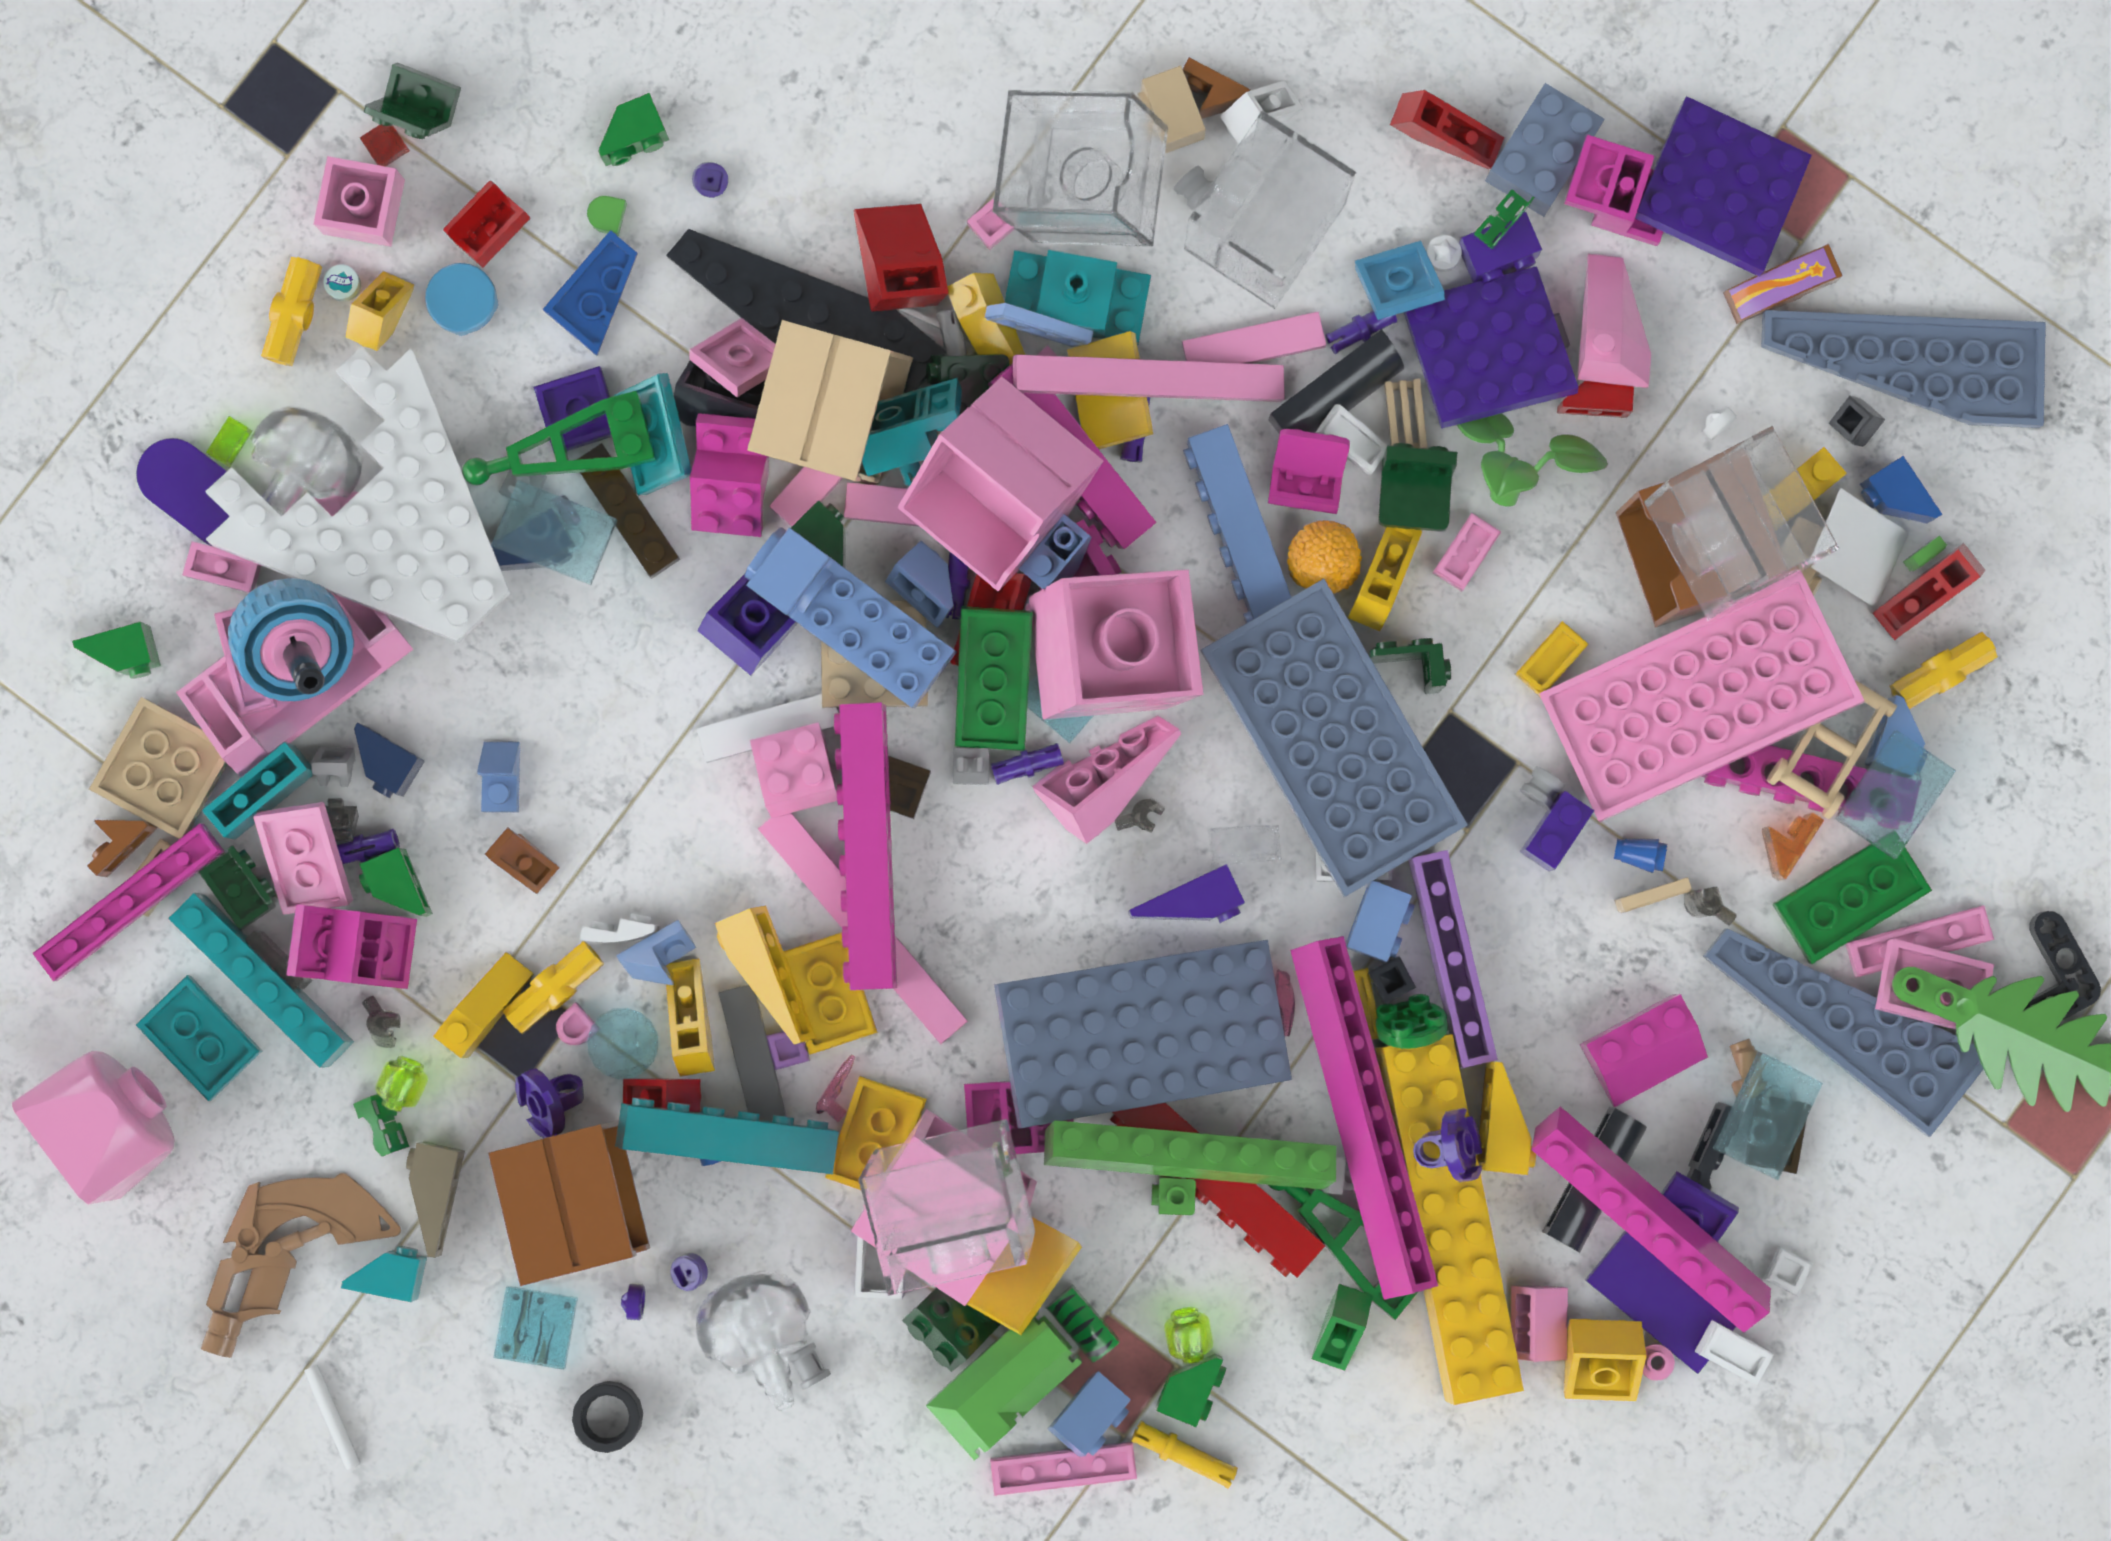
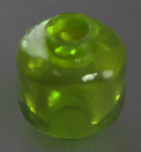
M398 1056L397 1060L387 1061L375 1085L376 1093L383 1098L381 1104L398 1112H401L403 1107H415L419 1103L428 1083V1076L423 1071L424 1065L405 1056Z
M1184 1307L1177 1309L1166 1320L1164 1333L1168 1352L1172 1357L1183 1359V1362L1186 1364L1198 1363L1213 1348L1214 1340L1210 1320L1206 1314L1199 1312L1197 1308Z

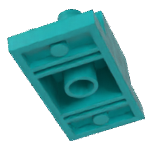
M1014 250L1005 303L1093 331L1092 337L1105 339L1131 331L1135 333L1137 345H1139L1151 275L1117 269V262L1053 250H1048L1047 256Z
M958 378L878 401L862 459L867 476L899 467L904 484L906 486L911 485V478H915L921 467L919 461L926 459L937 439V431H944L960 416L962 389Z

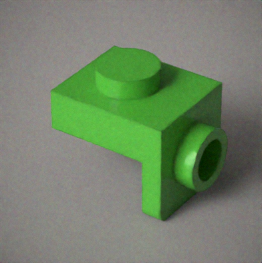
M1159 1176V1184H1152L1151 1205L1158 1206L1159 1214L1194 1215L1195 1180L1174 1178L1173 1176Z

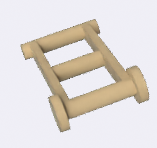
M1857 680L1855 682L1865 700L1864 702L1876 710L1856 744L1854 745L1818 723L1805 730L1788 760L1782 757L1773 767L1767 778L1768 783L1775 785L1778 781H1781L1823 807L1822 816L1830 819L1840 807L1844 795L1839 793V790L1884 715L1890 717L1897 708L1896 704ZM1813 736L1847 757L1827 793L1792 772Z

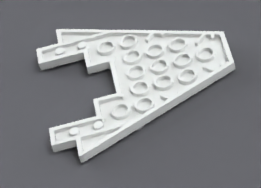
M360 347L336 372L384 420L359 443L383 470L333 517L308 492L284 515L280 516L231 467L205 491L230 516L206 540L213 547L292 578L312 581L315 584L321 585L330 593L460 643L510 595L509 589L414 352L409 349L386 371Z

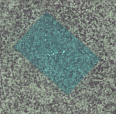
M518 480L491 546L592 585L618 520Z
M1895 730L1834 819L1891 858L1897 859L1956 770Z
M1758 1051L1713 1149L1775 1180H1779L1823 1083Z

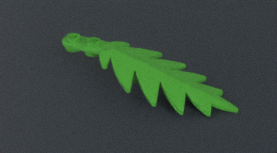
M1905 967L1895 974L1892 988L1895 995L1901 1001L1956 1023L1957 1039L1962 1052L1969 1051L1973 1036L1980 1062L1994 1089L1999 1090L2002 1087L2008 1052L2014 1077L2029 1106L2036 1104L2042 1068L2049 1088L2063 1111L2069 1112L2071 1110L2076 1077L2096 1103L2103 1107L2107 1105L2111 1087V1043L2089 1046L2107 1020V1015H2088L2071 1020L2058 1027L2078 998L2079 993L2077 991L2055 995L2025 1009L2043 984L2044 978L2042 976L2011 983L1990 994L1997 981L1995 976L1981 980L1969 990L1916 967ZM1910 978L1915 979L1917 982V988L1913 992L1909 991L1906 987V983ZM1944 992H1947L1951 997V1001L1947 1006L1940 1002V996Z

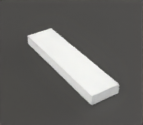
M822 694L696 728L705 762L710 763L752 751L750 743L752 739L818 722L822 731L834 728V714L839 712L838 708H822Z

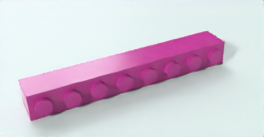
M882 702L839 704L840 713L834 714V730L836 735L840 734L841 748L835 751L836 769L842 770V784H837L838 805H843L844 819L838 820V837L840 841L845 842V855H840L839 869L840 875L846 876V890L841 891L842 912H847L848 926L842 927V943L844 948L848 947L849 962H844L843 964L844 982L850 983V990L897 988L886 705Z
M1561 1106L1535 1127L1532 1144L1533 1152L1743 1333L1770 1313L1771 1288Z

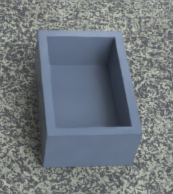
M1545 83L1494 163L1485 182L1505 194H1508L1512 189L1527 202L1534 196L1535 198L1528 208L1545 217L1575 169L1585 137L1587 135L1595 136L1605 119Z

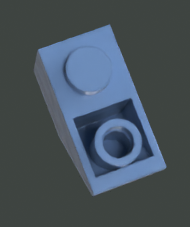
M1063 514L1019 569L1042 589H1046L1047 586L1061 578H1072L1080 567L1092 537L1067 515Z

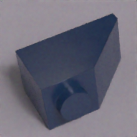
M357 722L354 727L365 776L375 782L372 788L388 798H391L393 793L404 797L425 760Z

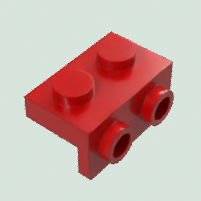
M488 181L444 227L443 231L462 251L484 268L531 218L521 207L506 196L493 181Z

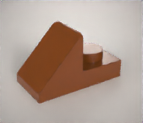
M1190 57L1183 67L1190 90L1198 94L1208 93L1200 109L1202 119L1225 112L1243 94L1251 90Z
M94 820L112 842H105L93 852L92 857L94 859L87 867L96 876L108 877L158 827L147 821Z
M509 827L506 828L485 853L493 863L535 894L539 893L560 868L523 835L515 833Z

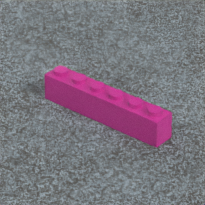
M1013 363L991 380L988 386L991 387L1001 377L1013 385ZM1023 393L1103 460L1098 471L1079 498L1080 502L1076 505L1089 521L1095 518L1102 527L1098 532L1111 548L1115 545L1118 549L1127 548L1157 523L1055 394Z

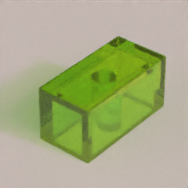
M228 416L206 451V454L230 468L253 431Z

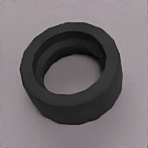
M612 1381L595 1384L579 1397L574 1406L572 1423L575 1434L583 1445L593 1451L609 1453L621 1450L636 1437L642 1427L643 1409L640 1399L626 1385ZM606 1395L615 1396L622 1400L629 1414L628 1425L625 1430L612 1438H603L596 1435L590 1429L587 1422V1412L591 1403L598 1397Z

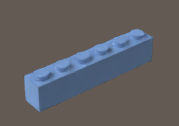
M1226 424L1189 437L1187 441L1188 448L1184 449L1183 452L1189 469L1196 468L1200 481L1195 482L1201 502L1208 501L1212 514L1207 515L1208 522L1213 534H1220L1224 546L1219 548L1220 555L1225 567L1231 566L1236 579L1232 580L1231 584L1237 600L1244 599L1248 612L1244 613L1243 617L1245 623H1248L1290 599L1291 595L1229 425Z

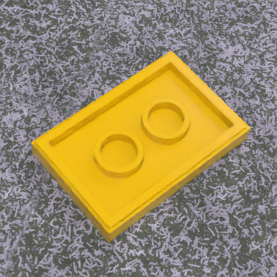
M1131 331L1088 343V345L1067 349L1068 357L1140 359L1136 336ZM1075 395L1081 428L1098 449L1154 434L1147 397Z
M842 932L783 951L815 1035L814 1039L806 1041L809 1055L878 1033L865 991L850 990V983L844 982L843 964L844 962H849L848 947H843Z
M859 1076L838 1137L833 1174H826L825 1178L871 1194L920 1120L927 1099Z
M1027 1214L967 1305L1022 1335L1082 1246L1078 1241Z

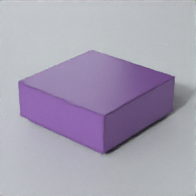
M784 1031L766 1036L775 1070L810 1061L805 1042L794 1045Z

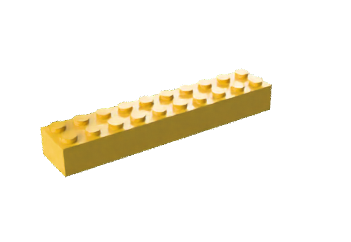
M1446 1034L1439 1041L1420 1048L1404 1049L1389 1045L1375 1048L1378 1065L1438 1282L1437 1287L1423 1290L1445 1401L1458 1405L1524 1391L1481 1174L1476 1180L1458 1182L1453 1178L1448 1166L1426 1168L1416 1161L1413 1152L1415 1143L1425 1133L1441 1130L1442 1118L1446 1111L1465 1108L1467 1110L1465 1117H1469L1453 1034ZM1431 1141L1424 1142L1423 1150L1425 1154L1430 1158H1439L1440 1149L1438 1145ZM1476 1154V1166H1479L1478 1158H1477V1154Z

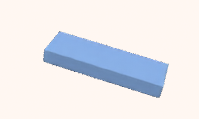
M1001 303L989 305L986 308L985 318L989 321L1071 347L1088 345L1092 340L1093 331L1014 305Z

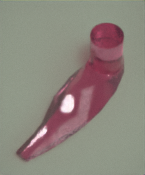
M1278 969L1274 978L1284 1036H1290L1295 1014V996L1290 982V975Z
M851 1054L827 1085L817 1102V1114H822L825 1111L837 1122L846 1115L847 1111L835 1099L841 1093L844 1081L850 1073L855 1060L854 1055Z

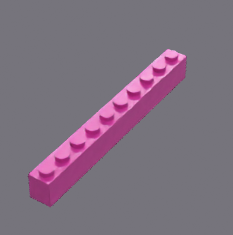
M1344 936L1319 940L1290 950L1383 1298L1385 1300L1437 1287L1438 1282Z

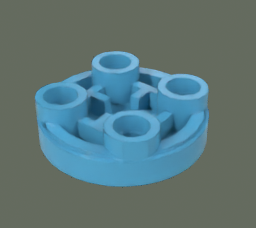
M455 263L440 269L431 278L426 289V306L432 319L444 330L459 336H465L483 328L491 320L498 308L497 293L493 282L484 271L471 264Z

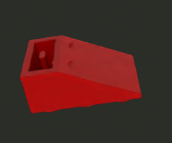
M922 204L854 209L871 312L938 306L948 295V287L943 259Z

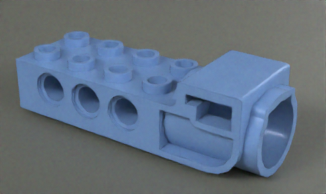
M781 527L773 532L747 567L745 578L749 580L747 584L749 588L785 615L791 617L911 708L917 707L957 653V651L791 528H788L786 531Z

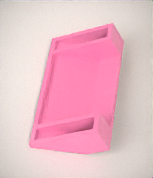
M333 594L343 608L352 628L354 638L353 656L340 680L327 691L315 697L301 701H279L275 699L277 708L242 717L237 707L225 656L176 693L221 758L242 777L282 743H291L413 650L386 614Z

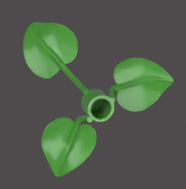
M1502 413L1457 425L1460 431L1473 441L1488 444L1496 441L1498 451H1490L1484 454L1481 468L1485 481L1491 491V499L1501 506H1514L1521 492L1534 488L1539 480L1538 471L1550 459H1555V463L1559 468L1574 473L1598 471L1608 466L1606 458L1595 446L1581 437L1569 434L1553 437L1549 443L1552 451L1546 452L1534 467L1525 461L1518 460L1517 457H1511L1505 453V440L1503 438L1513 436L1514 427L1511 421Z

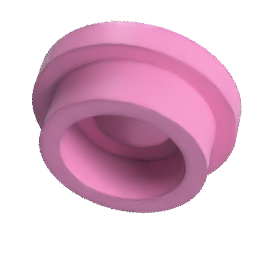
M1660 1344L1646 1346L1643 1375L1656 1381L1667 1378L1674 1369L1675 1361L1673 1354ZM1655 1356H1660L1663 1360V1364L1659 1369H1653L1651 1366V1360Z

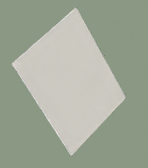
M1840 488L1807 565L1869 605L1877 608L1909 532Z

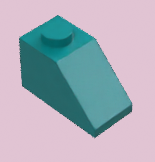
M397 1246L396 1251L392 1250L382 1254L343 1280L341 1289L411 1303L419 1298L427 1257L417 1255L418 1249Z

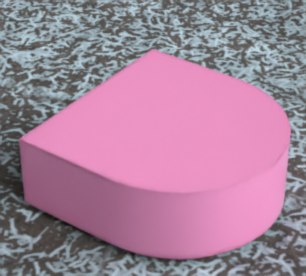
M577 1002L559 1017L556 1024L558 1037L568 1045L583 1044L601 1029Z

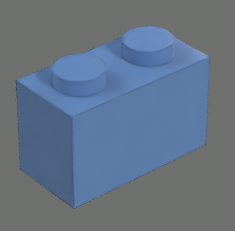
M1376 881L1368 883L1346 941L1347 949L1383 963L1388 961L1389 956L1395 958L1402 942V938L1397 937L1402 923L1408 924L1415 905L1409 903L1412 895Z
M1097 1371L1084 1383L1048 1427V1430L1077 1456H1086L1088 1452L1093 1456L1105 1443L1106 1438L1102 1435L1108 1427L1113 1425L1116 1428L1127 1416L1129 1411L1125 1407L1131 1399Z

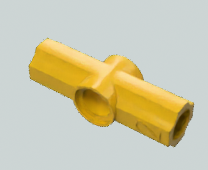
M291 257L281 292L275 294L270 306L269 320L271 325L261 357L285 366H293L302 333L308 330L314 314V303L312 300L321 275V265L300 257Z
M1979 632L1950 650L1947 648L1921 663V667L1896 680L1889 686L1892 697L1896 695L1903 697L1908 708L1911 709L1936 693L1939 695L1966 680L1968 674L1992 662L1998 657L1996 647L1989 637L1983 632Z
M582 941L556 965L552 964L539 973L530 982L531 986L502 1011L509 1022L521 1034H524L549 1011H555L577 992L576 988L604 965V962L586 941Z

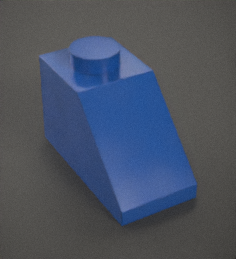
M1904 456L1860 483L1863 489L1861 494L1864 501L1869 507L1876 508L1880 514L1926 524L1943 515Z

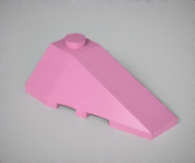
M1588 254L1577 380L1648 388L1651 351L1624 259Z
M1156 716L1122 733L1119 737V742L1102 750L1098 745L1089 750L1091 756L1073 765L1069 760L1064 765L1057 766L1032 787L1064 828L1087 844L1116 820L1179 738L1181 732L1179 728Z

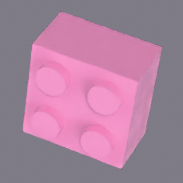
M327 156L314 225L323 235L391 247L405 179L396 168Z
M819 722L750 740L764 803L771 818L837 801V785L825 736Z

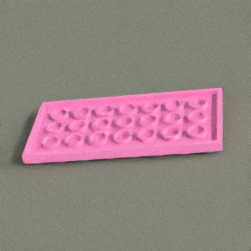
M1802 572L1539 693L1599 822L1858 706L1865 701Z

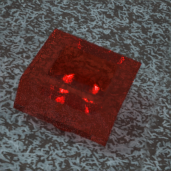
M378 125L360 137L379 166L386 167L410 151L394 126Z

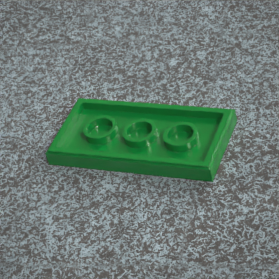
M962 606L955 747L1025 750L1033 611Z
M1893 830L1782 897L1772 905L1808 963L1814 964L1925 896L1932 889L1897 833Z

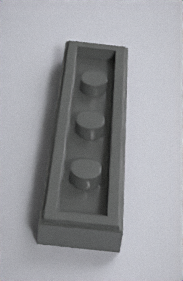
M749 985L718 992L747 1111L759 1113V1120L772 1122L773 1115L787 1117L766 1038L767 1034L757 995Z

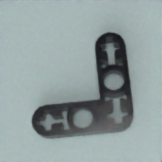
M2053 911L2037 913L2030 921L2029 930L2058 984L2035 995L2025 1009L2045 1000L2047 997L2078 990L2079 985L2075 978L2067 980L2065 975L2076 973L2081 968L2082 974H2077L2076 977L2081 984H2088L2090 989L2086 991L2087 998L2078 996L2062 1019L2064 1020L2094 1004L2101 995V986L2064 918ZM2043 919L2055 923L2051 932L2055 939L2063 937L2064 943L2055 944L2049 949L2048 943H2053L2054 940L2049 933H2041L2040 928L2044 926ZM2063 948L2070 950L2074 956L2072 966L2067 969L2060 967L2056 961L2058 951Z

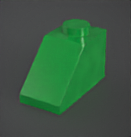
M143 622L133 623L72 641L75 649L116 672L129 675L131 679L148 676L151 674L150 669L161 666L151 626Z
M396 848L359 864L363 872L359 874V880L367 894L371 893L374 898L419 916L427 917L433 914L406 849Z
M1342 1284L1338 1285L1326 1312L1311 1359L1344 1371L1346 1370L1366 1329L1373 1295Z

